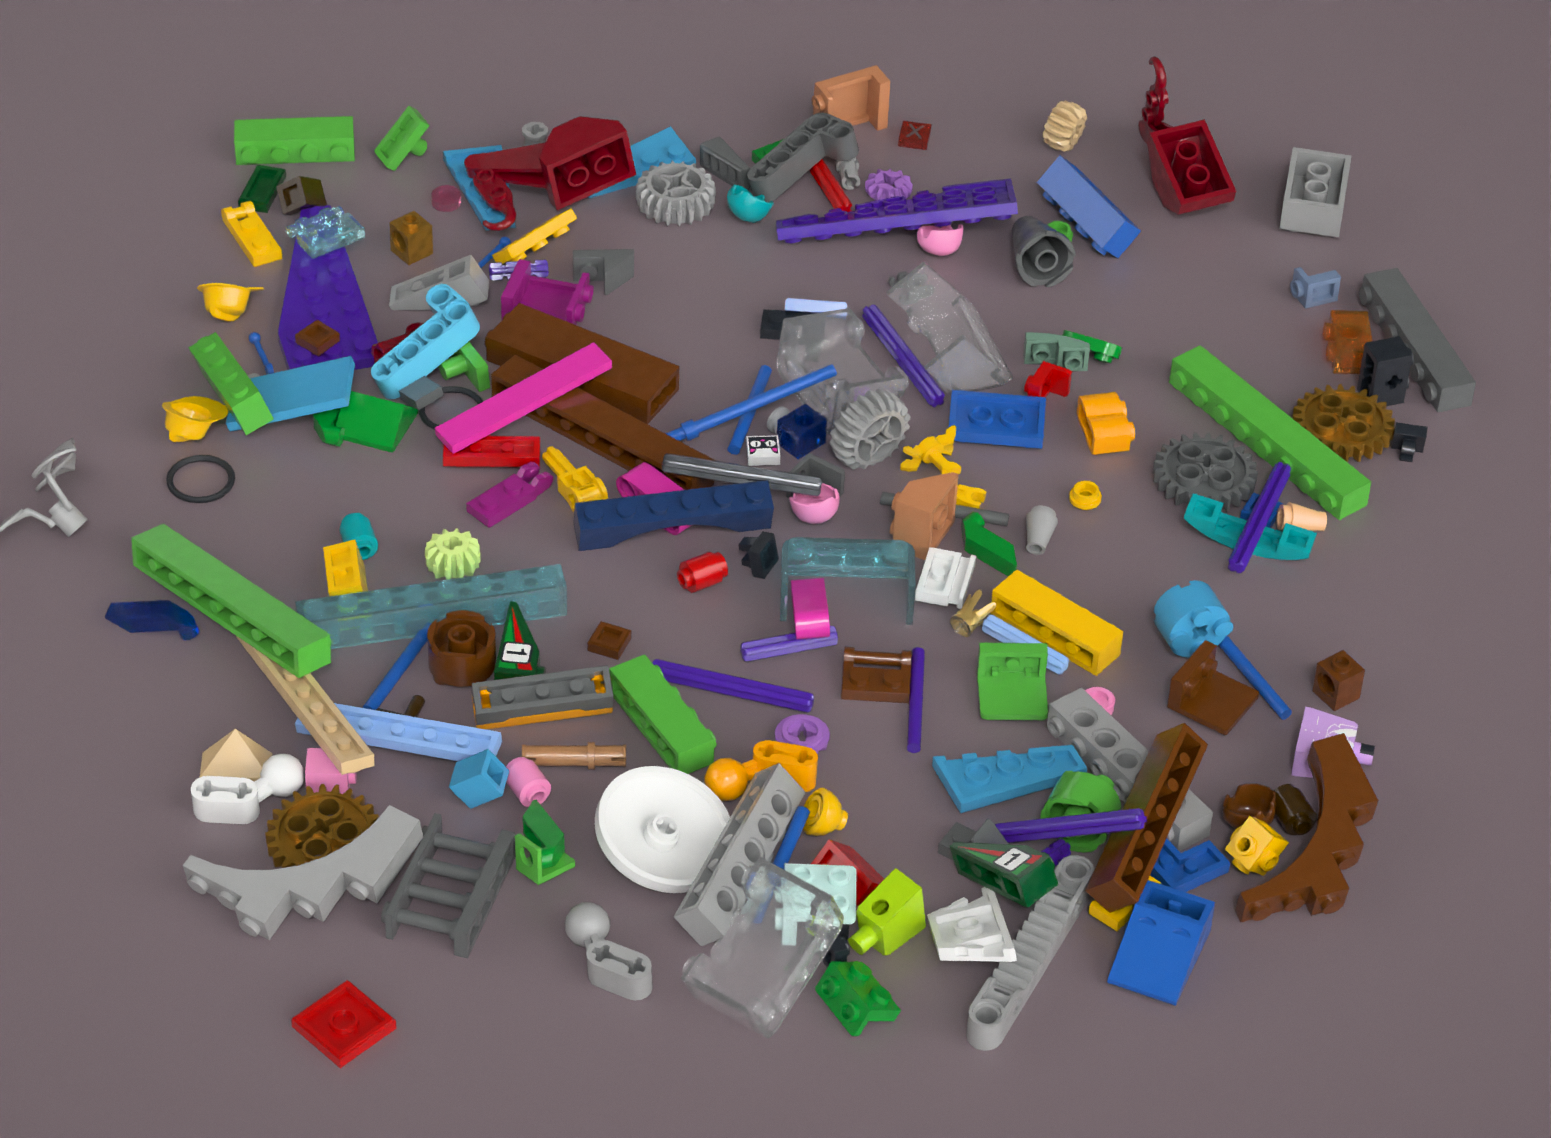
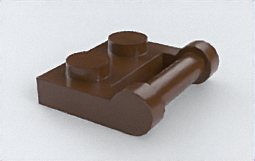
M844 647L841 699L909 704L911 650H902L901 653L857 651L854 650L855 647ZM854 664H865V665L897 666V667H901V668H900V669H885V668L853 667V665H854Z

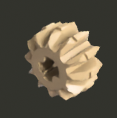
M1066 100L1057 103L1056 107L1052 109L1050 116H1048L1047 123L1044 125V142L1049 144L1050 147L1064 152L1073 149L1074 145L1078 143L1080 136H1082L1083 129L1086 127V110L1081 108L1080 105Z

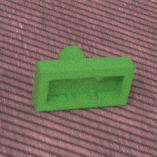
M408 106L374 152L387 168L395 171L409 152L416 156H421L425 153L427 142L420 137L430 125L417 109Z
M469 341L451 355L452 358L445 360L439 365L440 373L445 380L464 373L479 392L490 388L488 365Z

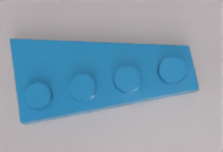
M496 145L443 151V161L481 224L484 220L490 223H498L504 220L505 215L502 212L490 208L474 187L473 179L468 177L464 160L469 155L500 151L502 146ZM515 222L509 228H516Z

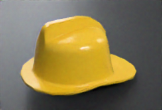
M224 283L202 284L197 287L198 291L203 292L206 310L214 318L224 321L238 319L246 310L250 292L264 290L263 287H242Z
M189 396L162 404L163 409L166 411L165 428L169 431V440L172 442L200 440L205 436L213 422L221 420L228 415V409L225 405L206 397Z

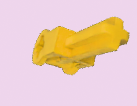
M553 446L547 447L546 452L542 454V459L557 475L558 492L568 502L573 512L575 503L608 499L607 489L603 481L599 477H595L586 465L576 469L559 449H555Z

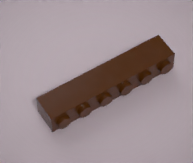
M1186 723L1156 735L1122 809H1142L1144 816L1147 817V822L1144 823V828L1141 830L1111 833L1085 891L1109 913L1139 901L1207 749L1208 744Z

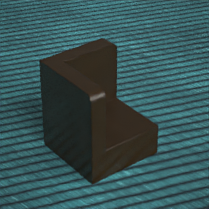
M298 176L276 186L284 215L291 216L301 211V209L327 205L322 183L319 179Z

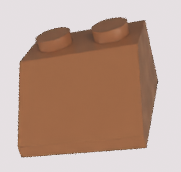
M951 472L908 482L902 492L896 493L891 509L895 511L890 527V534L893 535L892 549L926 560L929 547L937 548L955 522L958 486L957 473Z

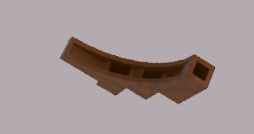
M1344 733L1312 742L1307 763L1315 781L1319 806L1316 832L1304 852L1286 870L1266 883L1240 893L1235 909L1240 923L1252 919L1260 921L1273 913L1283 910L1287 912L1295 911L1304 904H1306L1311 916L1319 913L1331 914L1344 906L1349 886L1341 870L1348 869L1358 863L1364 846L1355 826L1364 825L1373 819L1379 801Z

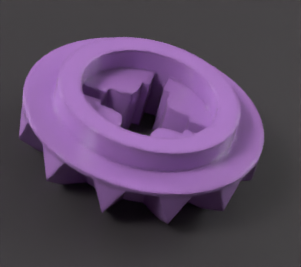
M878 169L876 173L869 174L868 180L865 181L867 194L875 200L895 196H904L907 199L912 193L913 184L910 181V176L903 175L901 170L894 172L891 169L888 171Z
M797 714L780 721L775 729V740L777 742L812 748L818 754L819 750H826L830 740V732L827 725L819 718L806 714ZM800 731H803L806 741H799Z

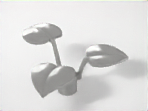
M73 438L58 446L37 466L31 475L35 479L43 472L45 476L39 482L35 491L38 492L48 483L59 499L48 511L52 517L48 518L30 508L20 509L0 524V532L9 525L27 516H32L45 522L50 528L57 525L70 537L88 520L70 500L68 501L55 481L58 475L75 471L76 454L73 451H76ZM69 453L64 458H62L54 468L51 469L52 464L55 460H57L61 455Z

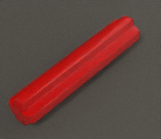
M821 159L809 171L834 209L841 208L842 211H852L851 201L824 160Z

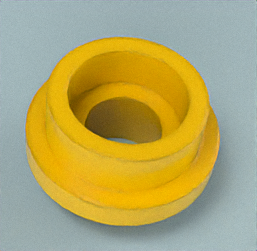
M1091 481L1077 482L1070 491L1069 500L1073 506L1079 509H1094L1101 503L1102 495L1099 487Z

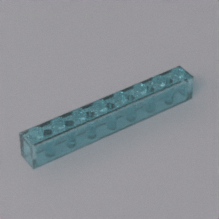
M555 564L295 601L297 613L330 634L332 642L330 648L336 649L412 638L418 631L428 629L434 620L437 619V622L446 618V613L456 610L477 612L484 616L485 621L490 626L491 623L493 626L503 625L506 621L510 601L517 602L525 621L567 615V585L561 565Z

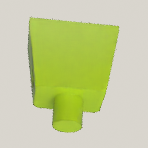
M895 868L858 906L857 919L859 930L848 938L852 949L859 955H863L873 947L882 955H889L926 927L922 887Z

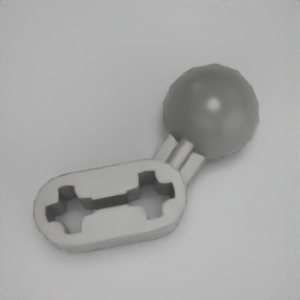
M582 902L572 907L566 916L564 923L565 931L574 944L586 949L587 972L591 984L630 1000L636 1001L648 997L653 989L650 959L643 953L605 940L611 925L610 918L602 906L592 902Z

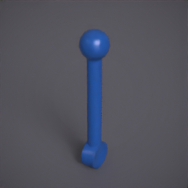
M502 237L499 240V244L478 263L480 268L493 258L492 255L509 245L511 240L508 237Z
M252 332L248 339L255 345L265 367L266 375L274 373L272 363H269L261 346L260 334Z

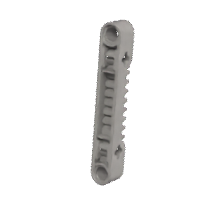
M1070 855L1060 861L1055 869L1058 885L1036 902L1034 911H1031L1028 921H1024L1022 930L1018 931L1016 940L1013 939L1012 941L1017 961L999 962L998 969H994L993 975L988 977L970 1005L966 1037L969 1044L974 1048L987 1051L997 1048L1002 1043L1087 904L1090 895L1085 890L1094 872L1093 864L1089 859L1084 856Z

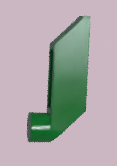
M340 408L314 413V430L322 442L340 447L345 433L344 428L336 426Z
M971 512L961 521L965 552L975 555L977 559L1006 576H1010L1017 569L1014 545L984 528L985 522L983 517L977 512Z
M533 800L523 815V834L541 848L543 870L555 866L565 852L564 833L537 800ZM530 853L531 862L533 864V858Z

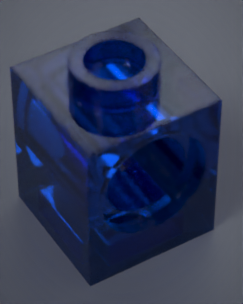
M803 404L777 420L779 446L796 459L802 458L826 443L827 419L807 404Z

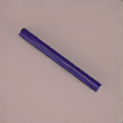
M920 647L912 650L907 737V750L911 753H917L921 750L925 650Z

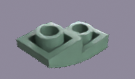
M1025 332L1024 364H1042L1045 361L1051 364L1055 363V365L1071 371H1088L1089 343L1062 335Z

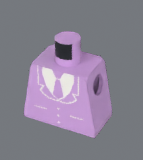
M1305 706L1291 775L1313 778L1307 763V757L1313 741L1344 733L1359 763L1369 766L1372 765L1375 746L1355 742L1358 728L1356 722Z

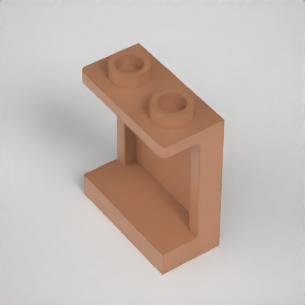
M875 65L816 82L814 96H812L813 114L827 113L851 123L852 126L869 121L877 131L888 128L890 80Z

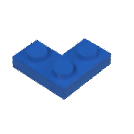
M1166 838L1150 875L1160 881L1162 885L1187 892L1228 873L1230 861L1210 840L1180 853Z

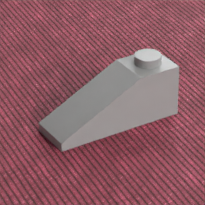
M468 255L391 286L389 307L392 310H431L426 301V294L433 286L438 284L449 285L470 306H477L483 301L488 300L489 279L472 255Z

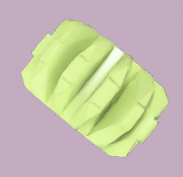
M458 528L453 532L443 529L442 534H432L431 540L426 542L425 547L428 571L433 572L436 579L446 577L448 582L452 578L462 581L464 575L473 576L475 569L479 568V563L481 562L478 539L472 538L470 531L460 533Z

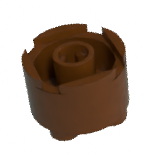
M456 610L446 613V618L439 622L436 619L430 624L427 632L428 664L433 680L439 685L472 687V683L487 681V678L494 672L496 665V633L492 623L490 626L485 621L484 616L477 612Z

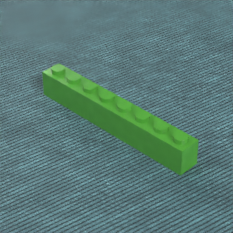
M1199 345L1172 359L1169 383L1175 389L1183 393L1196 406L1204 410L1217 423L1221 424L1271 466L1274 467L1277 462L1289 464L1291 467L1289 480L1321 505L1324 510L1331 513L1338 520H1341L1367 506L1371 481L1205 348Z
M164 523L131 537L133 566L296 677L300 678L331 663L330 647L332 642L329 633Z

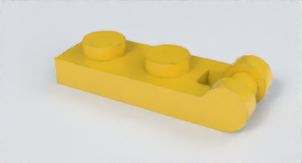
M251 201L243 202L237 208L229 206L221 209L222 219L226 227L254 267L282 259V249L256 213Z

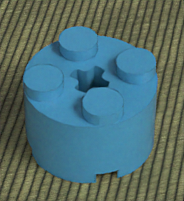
M1189 581L1191 584L1189 586L1181 588L1178 584L1170 588L1159 598L1154 607V613L1156 614L1154 623L1171 650L1181 657H1191L1205 640L1218 646L1233 630L1229 614L1212 588L1202 581Z

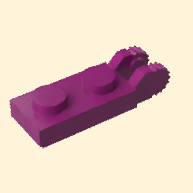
M530 462L527 465L521 466L517 474L514 473L467 502V512L490 528L534 501L538 495L550 488L554 478L547 471L538 474L540 466L535 462Z

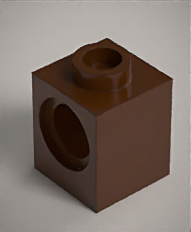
M1341 650L1317 663L1312 692L1333 711H1336L1360 699L1365 669L1344 650Z

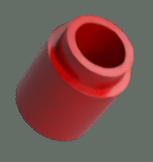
M706 552L680 563L679 570L677 571L679 584L683 589H687L691 593L722 582L724 577L728 576L726 560L719 552Z

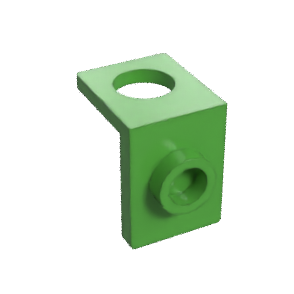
M522 834L515 835L516 869L537 885L575 867V860L566 853H563L555 866L542 870L541 848ZM524 847L531 853L533 864L530 857L526 858Z

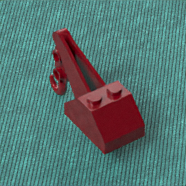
M1156 56L1151 57L1149 64L1154 66L1156 81L1150 86L1149 91H1146V105L1141 110L1143 120L1139 121L1138 126L1140 135L1148 146L1153 184L1163 207L1179 215L1234 201L1236 189L1205 119L1175 127L1162 122L1164 120L1165 105L1169 102L1166 90L1167 77L1160 59Z
M582 116L554 127L544 143L489 153L472 154L464 160L467 175L473 179L474 187L490 208L500 211L505 215V219L498 223H490L487 220L483 221L482 224L492 231H501L511 227L517 217L513 207V195L506 183L547 189L551 204L556 210H560L636 175L627 130L618 120Z

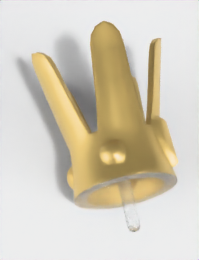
M977 590L972 597L969 594L961 610L950 619L954 633L969 637L976 627L983 623L981 620L996 608V603L991 602L980 610H973L982 596V591Z

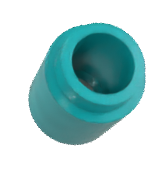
M350 513L342 519L339 528L342 541L346 542L355 539L362 559L365 560L372 557L378 550V541L371 521L361 513Z

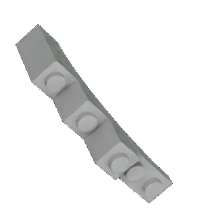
M389 805L374 824L351 843L325 857L298 866L273 870H242L216 865L190 855L183 864L187 883L194 891L200 894L207 892L217 897L218 901L225 907L235 910L239 926L244 932L254 937L260 935L270 940L292 908L303 917L311 918L313 916L324 922L346 889L360 900L367 898L378 903L423 839V832L419 819Z

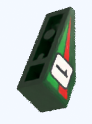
M510 601L495 665L494 680L545 674L546 667L540 666V651L517 602Z
M954 842L950 845L958 874L1026 908L1030 907L1058 885L1054 871L1055 864L1052 858L1047 853L1040 852L1027 845Z

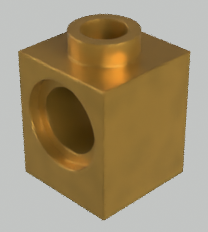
M412 211L389 222L391 251L407 265H411L433 254L432 225L417 212Z

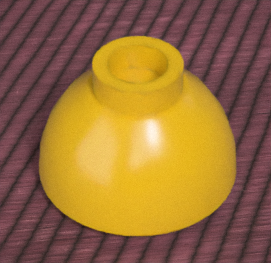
M819 788L806 800L804 807L810 811L803 828L806 834L823 836L835 829L840 831L845 827L848 813L842 810L840 801L831 791Z

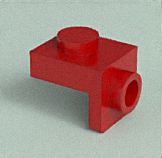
M1043 361L1035 374L1028 376L1024 392L1027 393V396L1046 398L1050 392L1067 397L1070 393L1072 371Z

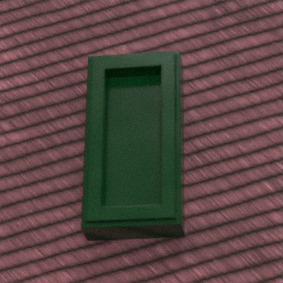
M257 165L238 199V206L240 207L243 202L251 201L255 211L268 213L278 194L276 186L284 183L286 179V169Z

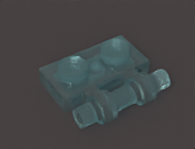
M341 206L333 209L329 207L319 211L318 215L310 218H299L295 220V224L286 227L288 236L290 238L297 236V243L312 259L365 238V228L350 213L344 214Z

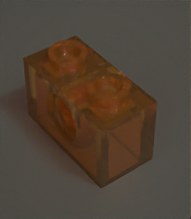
M1331 310L1329 323L1324 322L1323 340L1328 341L1326 345V360L1331 361L1333 374H1360L1365 343L1373 341L1368 311Z

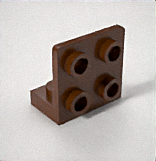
M1205 640L1171 678L1167 707L1223 735H1227L1259 697V691L1216 671L1218 661L1215 660L1217 645Z

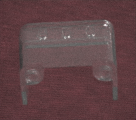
M923 261L886 292L893 301L906 311L909 317L907 324L917 335L922 333L928 338L936 357L924 367L937 379L938 384L946 393L949 394L952 390L980 391L1002 387L1013 379L979 312L967 298Z

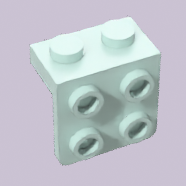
M785 863L784 883H777L776 904H783V910L776 909L775 931H782V946H797L798 923L853 924L856 921V869L853 866Z

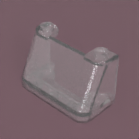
M850 308L785 318L783 320L777 355L778 372L785 383L830 364L834 365L837 376L794 393L822 430L829 435L836 428L834 421L842 416L840 412L845 411L849 407V402L854 403L858 395L865 396L868 390L874 392L880 388L883 391L888 390L898 398H901L908 388V377L898 366L889 367L884 375L860 346L865 331L864 325Z

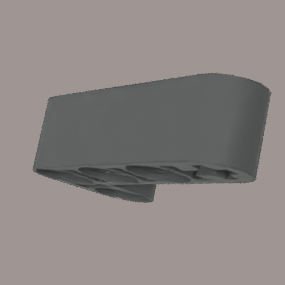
M816 113L810 116L750 168L747 177L753 196L762 194L765 196L764 201L768 203L776 200L825 156L838 161H848L855 158L859 153V147L852 124L827 113Z

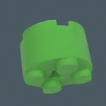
M1065 771L1048 797L1041 811L1040 819L1121 810V802L1118 794L1113 789L1114 783L1109 777L1105 775L1096 776L1087 772ZM1109 833L1064 837L1062 839L1070 844L1071 851L1087 853L1096 850L1099 845L1103 844Z

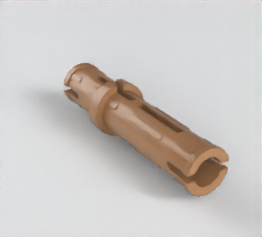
M588 742V745L522 744V757L534 761L537 766H588V770H595V766L626 767V744L595 745V742Z

